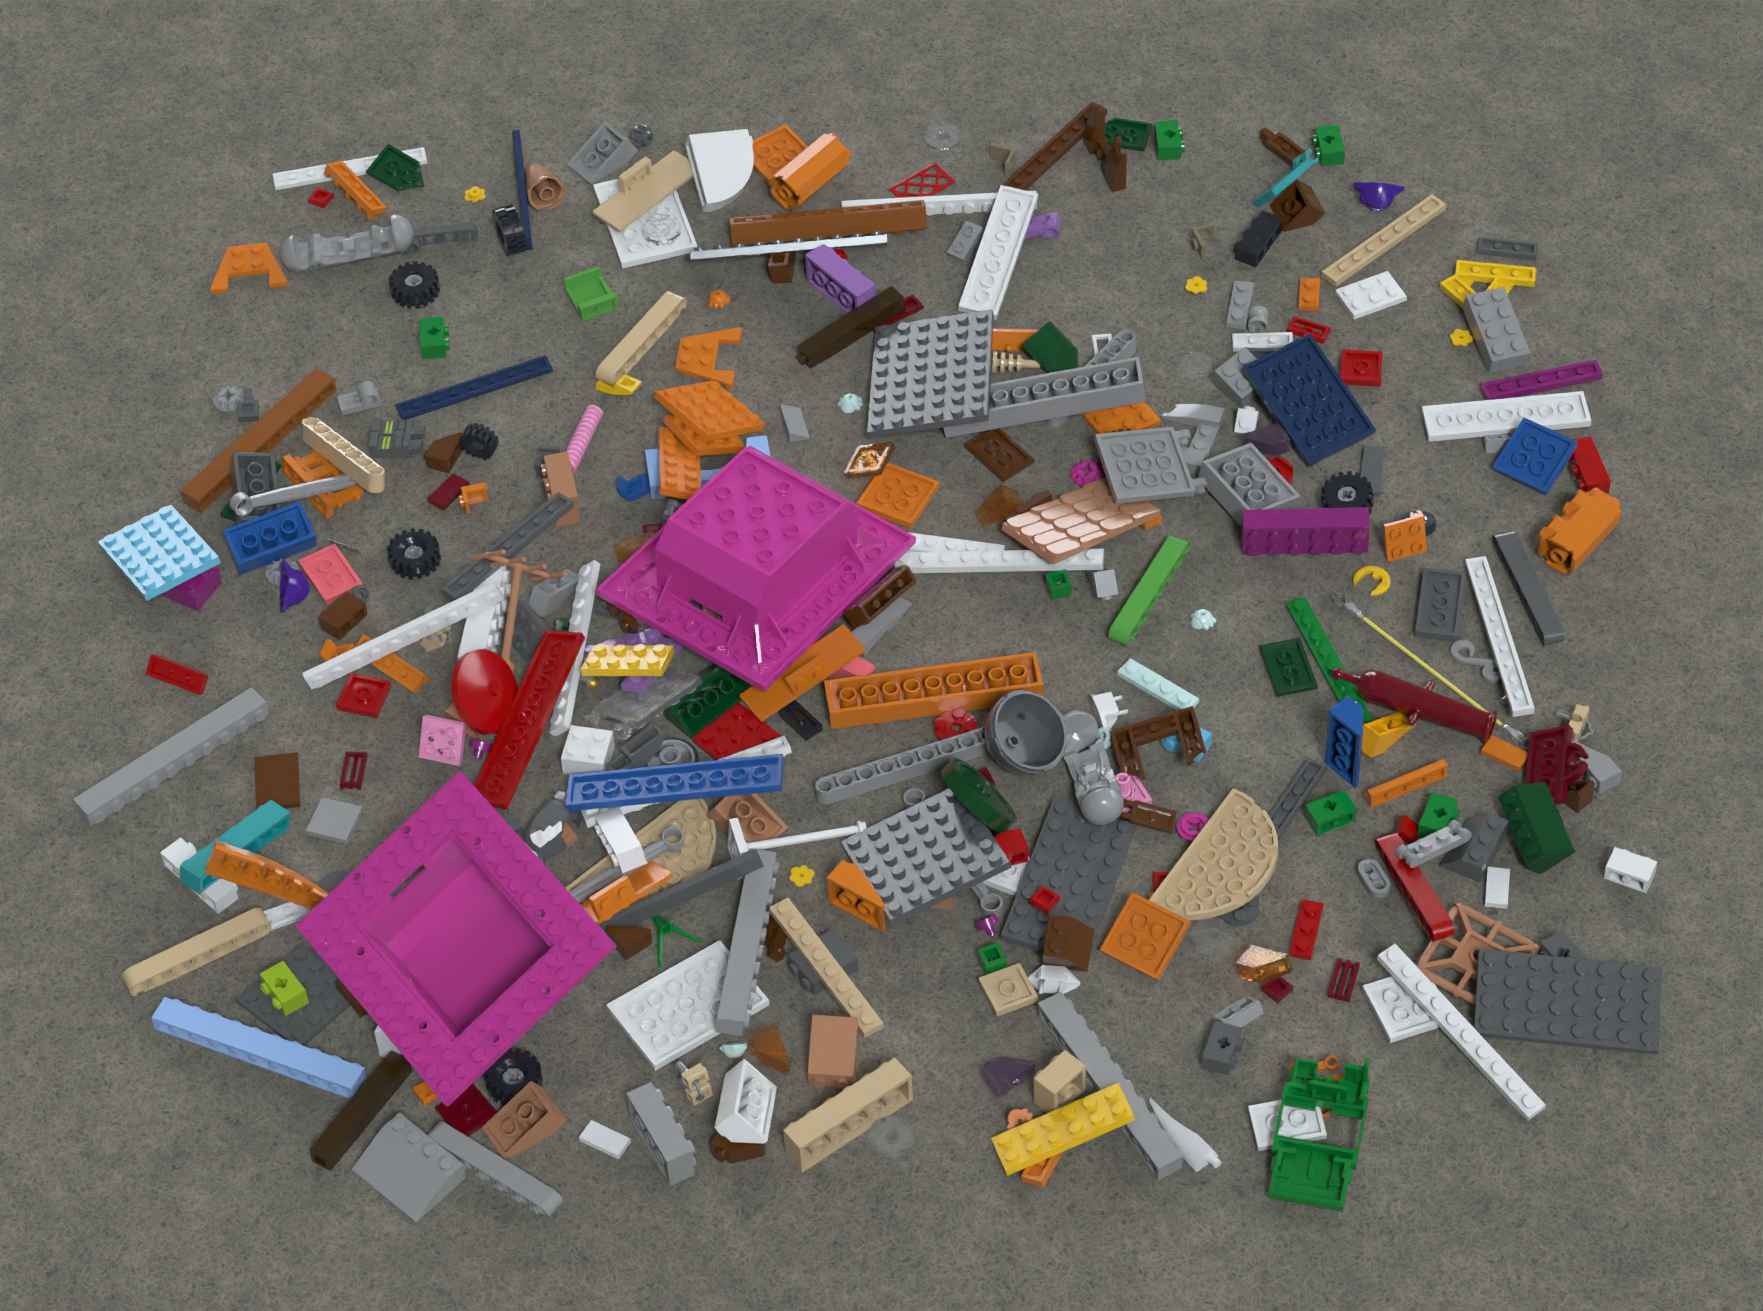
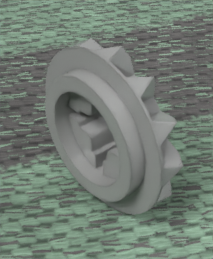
M228 385L225 389L219 388V392H214L213 404L221 411L237 410L238 401H244L243 390L238 389L236 385L232 388ZM228 394L231 395V397H230V399H229V402H228V400L226 399L227 396H228Z
M281 558L277 562L272 560L271 565L267 566L265 572L267 580L277 586H280V569L283 561ZM289 558L284 560L292 569L299 570L296 562H291Z

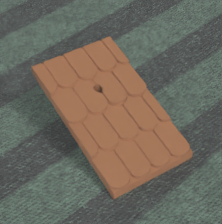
M1107 477L1084 484L1080 489L1063 494L1059 499L1030 508L1029 512L1009 518L1007 522L1003 523L1001 530L1051 564H1055L1159 517L1160 509L1147 501L1115 504Z

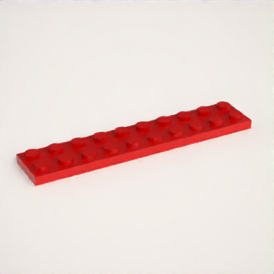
M545 631L474 784L494 808L508 809L585 640L583 633Z

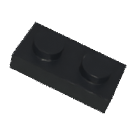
M796 700L779 710V716L806 741L823 730V725Z

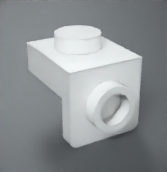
M1244 406L1243 409L1238 408L1234 433L1255 436L1259 411H1255L1256 408Z

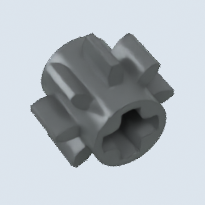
M641 123L639 126H634L630 132V138L633 140L632 144L639 148L645 145L649 146L654 137V134L650 132L651 127Z

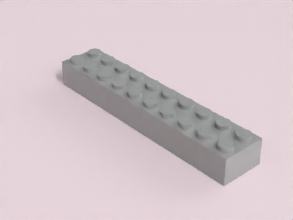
M1139 357L992 383L990 386L989 421L943 427L945 437H955L1146 402Z

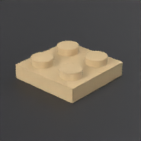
M1020 963L978 978V983L996 1017L1038 1002V996Z

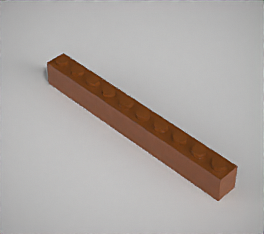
M924 200L730 218L732 247L733 244L745 243V247H747L748 245H753L754 242H765V245H767V243H772V241L784 240V243L792 241V239L804 238L805 242L812 239V237H823L825 240L834 235H843L844 238L856 233H863L864 236V234L882 231V234L884 232L898 234L905 230L919 232L927 228Z
M318 368L308 374L302 382L295 386L284 398H281L272 409L268 410L263 417L255 422L244 434L240 435L223 453L212 460L194 479L184 485L180 490L183 503L200 513L206 510L232 486L229 466L233 452H270L301 424L305 418L337 391L335 378Z

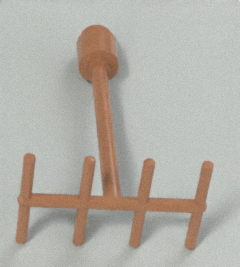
M504 549L470 556L471 561L485 558L496 561L490 564L491 568L506 565L514 568V570H511L513 577L501 655L514 674L515 664L511 662L510 652L521 574L530 573L536 575L531 578V582L563 577L567 575V572L561 571L549 574L541 571L547 568L546 564L529 567L521 564L526 561V557L514 559L501 557L500 555L506 553Z

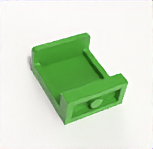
M599 266L563 279L565 292L582 321L619 309L618 297L615 291L611 292Z

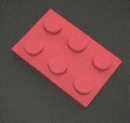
M335 543L298 560L300 568L326 606L335 602L346 591L350 593L354 586L363 585Z

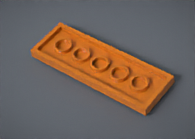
M659 427V494L689 500L701 489L700 456H695L668 427Z

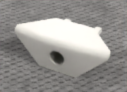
M1111 692L1098 695L1089 694L1093 710L1101 727H1109L1111 729L1118 718L1117 716L1128 713L1127 709L1118 710L1115 701L1121 700V695L1113 697Z
M1042 965L1028 976L1031 985L1039 991V994H1057L1059 992L1064 994L1080 986V981L1065 966Z

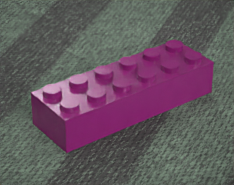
M1368 507L1242 510V555L1257 556L1258 554H1269L1277 556L1279 554H1291L1296 556L1299 554L1319 555L1321 553H1332L1334 555L1342 553H1368L1370 534Z

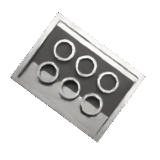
M1252 443L1203 461L1198 478H1206L1208 485L1205 487L1241 527L1242 510L1287 509L1301 497Z
M398 1113L381 1128L352 1168L354 1173L415 1223L466 1179L464 1165L401 1113Z

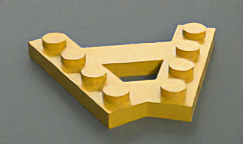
M1457 260L1455 274L1440 282L1439 288L1463 309L1466 295L1476 293L1470 288L1474 282L1491 283L1487 290L1504 287L1508 295L1514 285L1535 287L1536 268Z

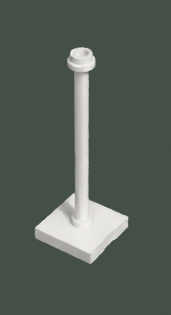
M738 818L729 819L727 847L732 860L750 852V848L762 850L854 835L862 832L867 827L865 822L856 821L855 826L747 843Z

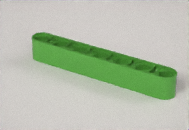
M1172 535L1167 538L1112 624L1108 639L1129 646L1128 643L1131 639H1134L1139 631L1137 630L1140 624L1143 625L1148 617L1147 613L1149 610L1152 611L1157 603V597L1162 595L1166 588V583L1170 582L1174 576L1176 567H1179L1183 562V556L1189 552L1190 542Z

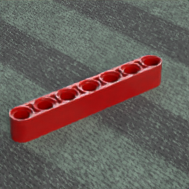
M1394 832L1375 838V847L1380 850L1382 854L1380 857L1431 941L1435 942L1454 936V924L1418 866L1411 868L1406 864L1405 859H1400L1396 855L1397 848L1405 845L1398 833Z

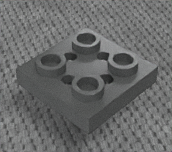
M519 600L516 609L512 646L524 660L532 658L545 631L548 630V626L526 600Z

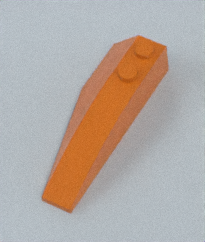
M217 840L210 852L204 872L309 909H313L328 895L326 891L275 861Z

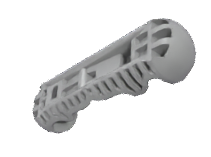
M392 214L391 226L379 227L373 225L369 231L355 233L349 238L342 236L324 238L320 234H313L307 238L305 243H300L294 234L290 235L281 244L280 259L288 270L302 273L301 271L306 272L308 270L404 252L411 245L414 232L412 225L405 217L399 214ZM388 242V248L382 249L381 244Z
M1080 710L1070 711L1063 715L1067 734L1066 750L1063 758L1075 781V795L1082 815L1087 821L1095 825H1106L1115 821L1121 815L1124 807L1123 797L1113 770L1110 768L1096 720L1087 712ZM1087 747L1090 748V749H1088V750H1086V751H1083V752H1081V753L1079 752L1080 750H1082V749H1084V748H1087Z

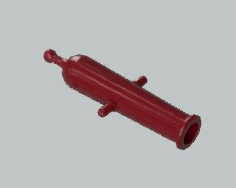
M1335 668L1332 671L1334 679H1342L1354 684L1357 687L1359 696L1365 701L1410 715L1407 720L1409 726H1413L1417 719H1423L1482 738L1483 743L1488 741L1494 730L1497 712L1488 713L1433 692L1435 682L1429 680L1425 687H1420L1377 670L1365 671L1360 676L1346 673L1341 668Z

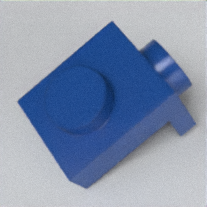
M645 473L629 481H626L622 476L617 478V491L621 497H625L629 502L651 493L649 477Z

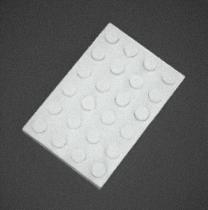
M618 179L593 184L599 206L620 191ZM676 190L621 232L606 224L622 269L688 254L697 247Z
M720 940L606 1004L607 1011L655 1071L720 1034L716 1032V1021L730 954ZM756 986V992H751L750 995L754 997L752 1010L747 1011V1014H751V1016L769 1006V999Z

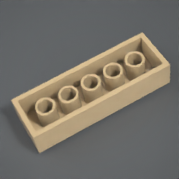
M896 1058L882 1063L872 1073L865 1074L852 1086L845 1087L841 1093L827 1099L815 1110L808 1111L803 1118L790 1123L783 1130L785 1154L803 1173L913 1100L912 1075Z

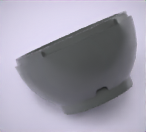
M1025 690L1012 691L999 699L988 715L985 725L986 749L995 763L1010 772L1020 775H1035L1046 772L1058 764L1066 750V722L1062 713L1042 695ZM1017 715H1021V716H1022V720L1019 719V718H1016Z

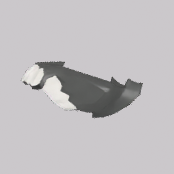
M558 791L553 796V799L547 800L524 834V842L545 866L546 860L557 856L567 848L565 841L561 837L565 822L571 817L576 820L578 828H580L581 818L579 810L569 811L565 806L566 792Z

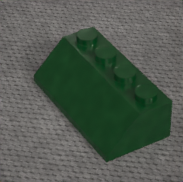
M713 663L659 703L658 707L669 722L691 739L738 702H741L740 694L751 686L748 682Z
M1545 782L1517 785L1498 797L1506 819L1509 820V826L1523 860L1531 870L1537 874H1542L1576 852L1548 785Z

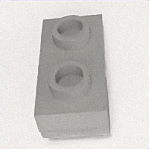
M966 220L948 249L947 254L965 262L974 247L977 248V245L981 242L984 234L983 227Z
M371 381L360 383L356 392L337 396L342 416L381 406L377 388Z

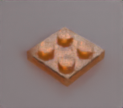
M893 442L857 446L844 471L846 478L882 475L895 450Z

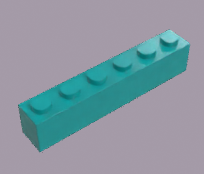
M272 800L261 805L251 815L244 817L237 825L229 828L226 833L219 838H215L212 843L200 849L190 859L185 860L180 865V882L198 894L202 893L221 879L204 873L210 852L216 840L256 853L290 827V812Z

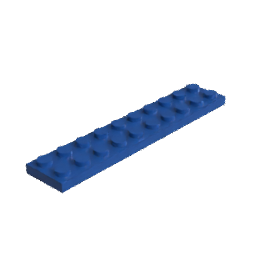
M783 754L569 774L565 806L569 811L782 791L784 757Z

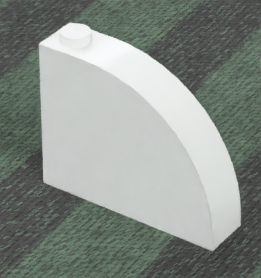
M748 129L689 135L685 142V147L702 211H715L735 200L747 184L754 162L753 139L749 136Z

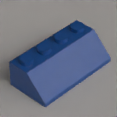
M300 501L223 530L231 559L239 575L271 564L272 560L279 561L280 558L284 559L316 547V534Z
M1347 696L1328 711L1325 764L1350 785L1357 788L1359 785L1363 738V708L1358 702H1354Z

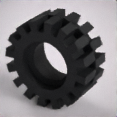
M471 423L465 428L459 439V444L462 446V450H466L467 455L472 454V457L476 456L479 459L487 460L492 457L498 447V436H494L495 432H490V428H484L483 424L478 426V423Z

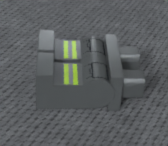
M373 417L368 443L370 457L411 458L412 454L423 453V440H415V438L426 437L425 425H415L414 419H407V421L403 419L382 421L381 417Z

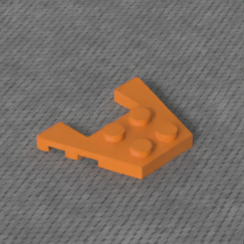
M257 243L227 247L210 291L211 294L228 293L229 278L268 273L270 288L288 286V283L268 244Z
M742 327L680 338L675 370L696 378L714 380L728 388H733L735 371L715 370L719 344H740Z

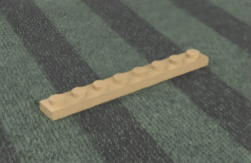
M1431 194L1324 269L1321 277L1337 287L1445 211L1446 204Z
M786 898L770 906L769 913L846 1015L858 1018L861 1035L866 1038L883 1029V1021L791 900Z

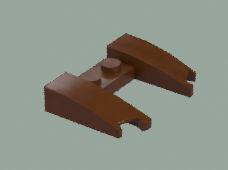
M1095 105L1086 123L1083 143L1090 155L1096 153L1097 159L1102 160L1105 181L1111 192L1126 189L1127 154L1121 152L1122 141L1120 136L1115 137L1111 148L1105 140V110L1103 108L1099 109V105Z
M1193 706L1110 731L1121 773L1138 776L1139 780H1144L1146 777L1138 746L1179 734L1188 766L1194 763L1193 759L1200 753H1206Z

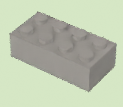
M1501 287L1466 295L1463 311L1488 373L1527 365L1530 351L1505 288Z
M652 1082L626 1093L630 1119L669 1185H674L695 1175L694 1166L697 1163L693 1156V1153H695L694 1146L690 1140L686 1141L681 1124H676L674 1121L675 1117L671 1107L665 1106L664 1097L660 1089L656 1090Z

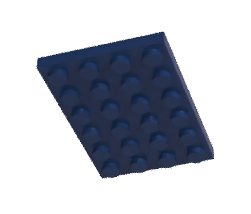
M1310 333L1242 368L1243 373L1307 467L1376 432L1375 427Z

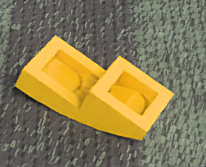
M624 374L614 386L598 380L596 390L613 395H632L642 384V381Z

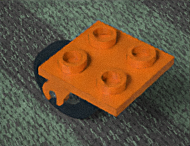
M1417 510L1403 514L1399 521L1384 524L1387 561L1390 562L1427 552L1426 536L1431 535L1436 530L1435 516L1430 512Z

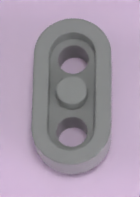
M1373 859L1362 860L1358 865V876L1372 897H1386L1390 893L1391 884L1383 869Z

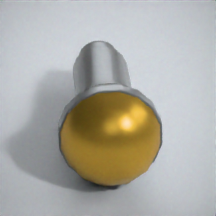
M580 671L579 680L586 685L587 689L596 690L600 685L599 679L596 676H582Z

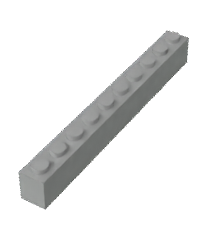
M252 687L75 797L73 801L76 811L90 826L95 823H101L106 816L120 811L125 804L139 799L144 792L149 789H155L159 786L160 782L168 777H174L179 770L193 765L203 755H209L217 746L228 743L233 736L245 732L252 724L263 721L269 714L266 701Z
M757 849L764 867L746 874L744 878L717 1014L716 1032L743 1036L744 1027L749 1028L751 1014H747V1011L752 1010L754 997L750 995L751 992H756L757 979H754V975L759 976L760 962H757V959H762L764 945H760V943L765 941L767 928L763 927L764 924H769L770 913L767 911V907L772 906L773 895L770 894V891H775L777 879L773 878V875H778L780 862L776 861L777 852Z
M1059 992L1039 1002L1038 1016L1062 1049L1086 1065V1082L1094 1093L1119 1083L1136 1119L1120 1128L1155 1177L1160 1180L1181 1169L1182 1159L1184 1158L1181 1149L1178 1146L1175 1147L1171 1142V1137L1167 1130H1163L1160 1127L1156 1115L1153 1112H1149L1144 1099L1141 1096L1138 1097L1135 1093L1129 1079L1126 1080L1122 1075L1120 1066L1117 1063H1113L1110 1059L1108 1050L1099 1044L1095 1032L1088 1029L1084 1017L1081 1014L1078 1015L1074 1010V1005L1070 998L1066 999L1063 993Z

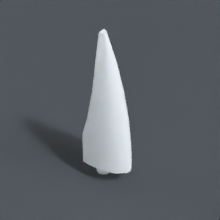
M1149 1099L1162 1129L1167 1130L1171 1137V1142L1175 1147L1178 1146L1184 1156L1183 1159L1195 1172H1198L1208 1164H1211L1214 1168L1220 1166L1221 1161L1217 1158V1153L1198 1134L1174 1120L1154 1100Z

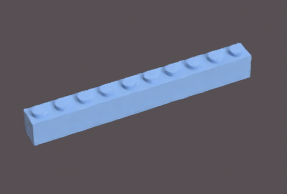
M164 997L151 1017L154 1029L349 1099L353 1098L367 1080L365 1068L358 1063H350L336 1055L330 1056L316 1048L311 1049L302 1046L299 1042L282 1039L277 1034H268L257 1027L251 1028L237 1020H229L217 1013L203 1011L200 1007L186 1005L178 999L172 1000Z

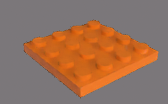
M714 380L658 390L654 395V398L705 442L759 432L766 425L759 419L758 415L752 413L743 403L739 402L730 392H727Z

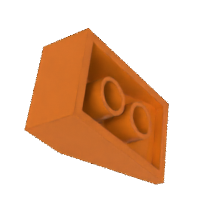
M841 860L827 877L829 903L884 932L886 930L885 904L861 869L853 863Z

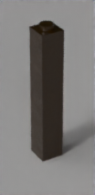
M893 286L877 294L798 344L796 347L799 363L811 369L873 331L874 328L905 310L904 297Z
M391 1051L309 1149L312 1162L329 1171L335 1167L412 1073L411 1064L402 1054L399 1055Z

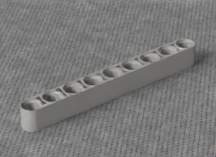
M985 727L822 777L815 783L816 799L821 804H831L943 769L954 758L968 761L987 755Z

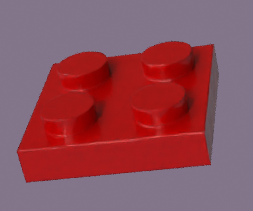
M1342 349L1340 378L1345 385L1381 387L1383 352Z
M351 673L336 704L337 710L378 718L392 687L391 681Z

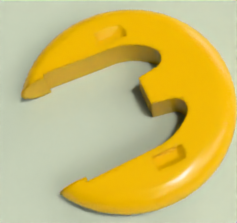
M1365 566L1355 572L1353 576L1354 586L1367 574L1372 573V579L1374 580L1382 579V582L1371 592L1370 596L1383 594L1390 586L1389 574L1380 567Z

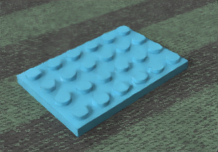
M172 505L162 507L159 511L145 516L140 521L127 525L122 530L107 535L104 539L98 541L103 552L146 601L221 563L217 554Z

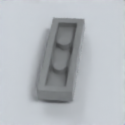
M1234 280L1226 327L1246 329L1254 289L1253 282Z

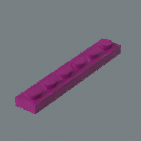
M1591 360L1481 383L1480 390L1485 400L1515 398L1601 380L1603 372L1597 360Z

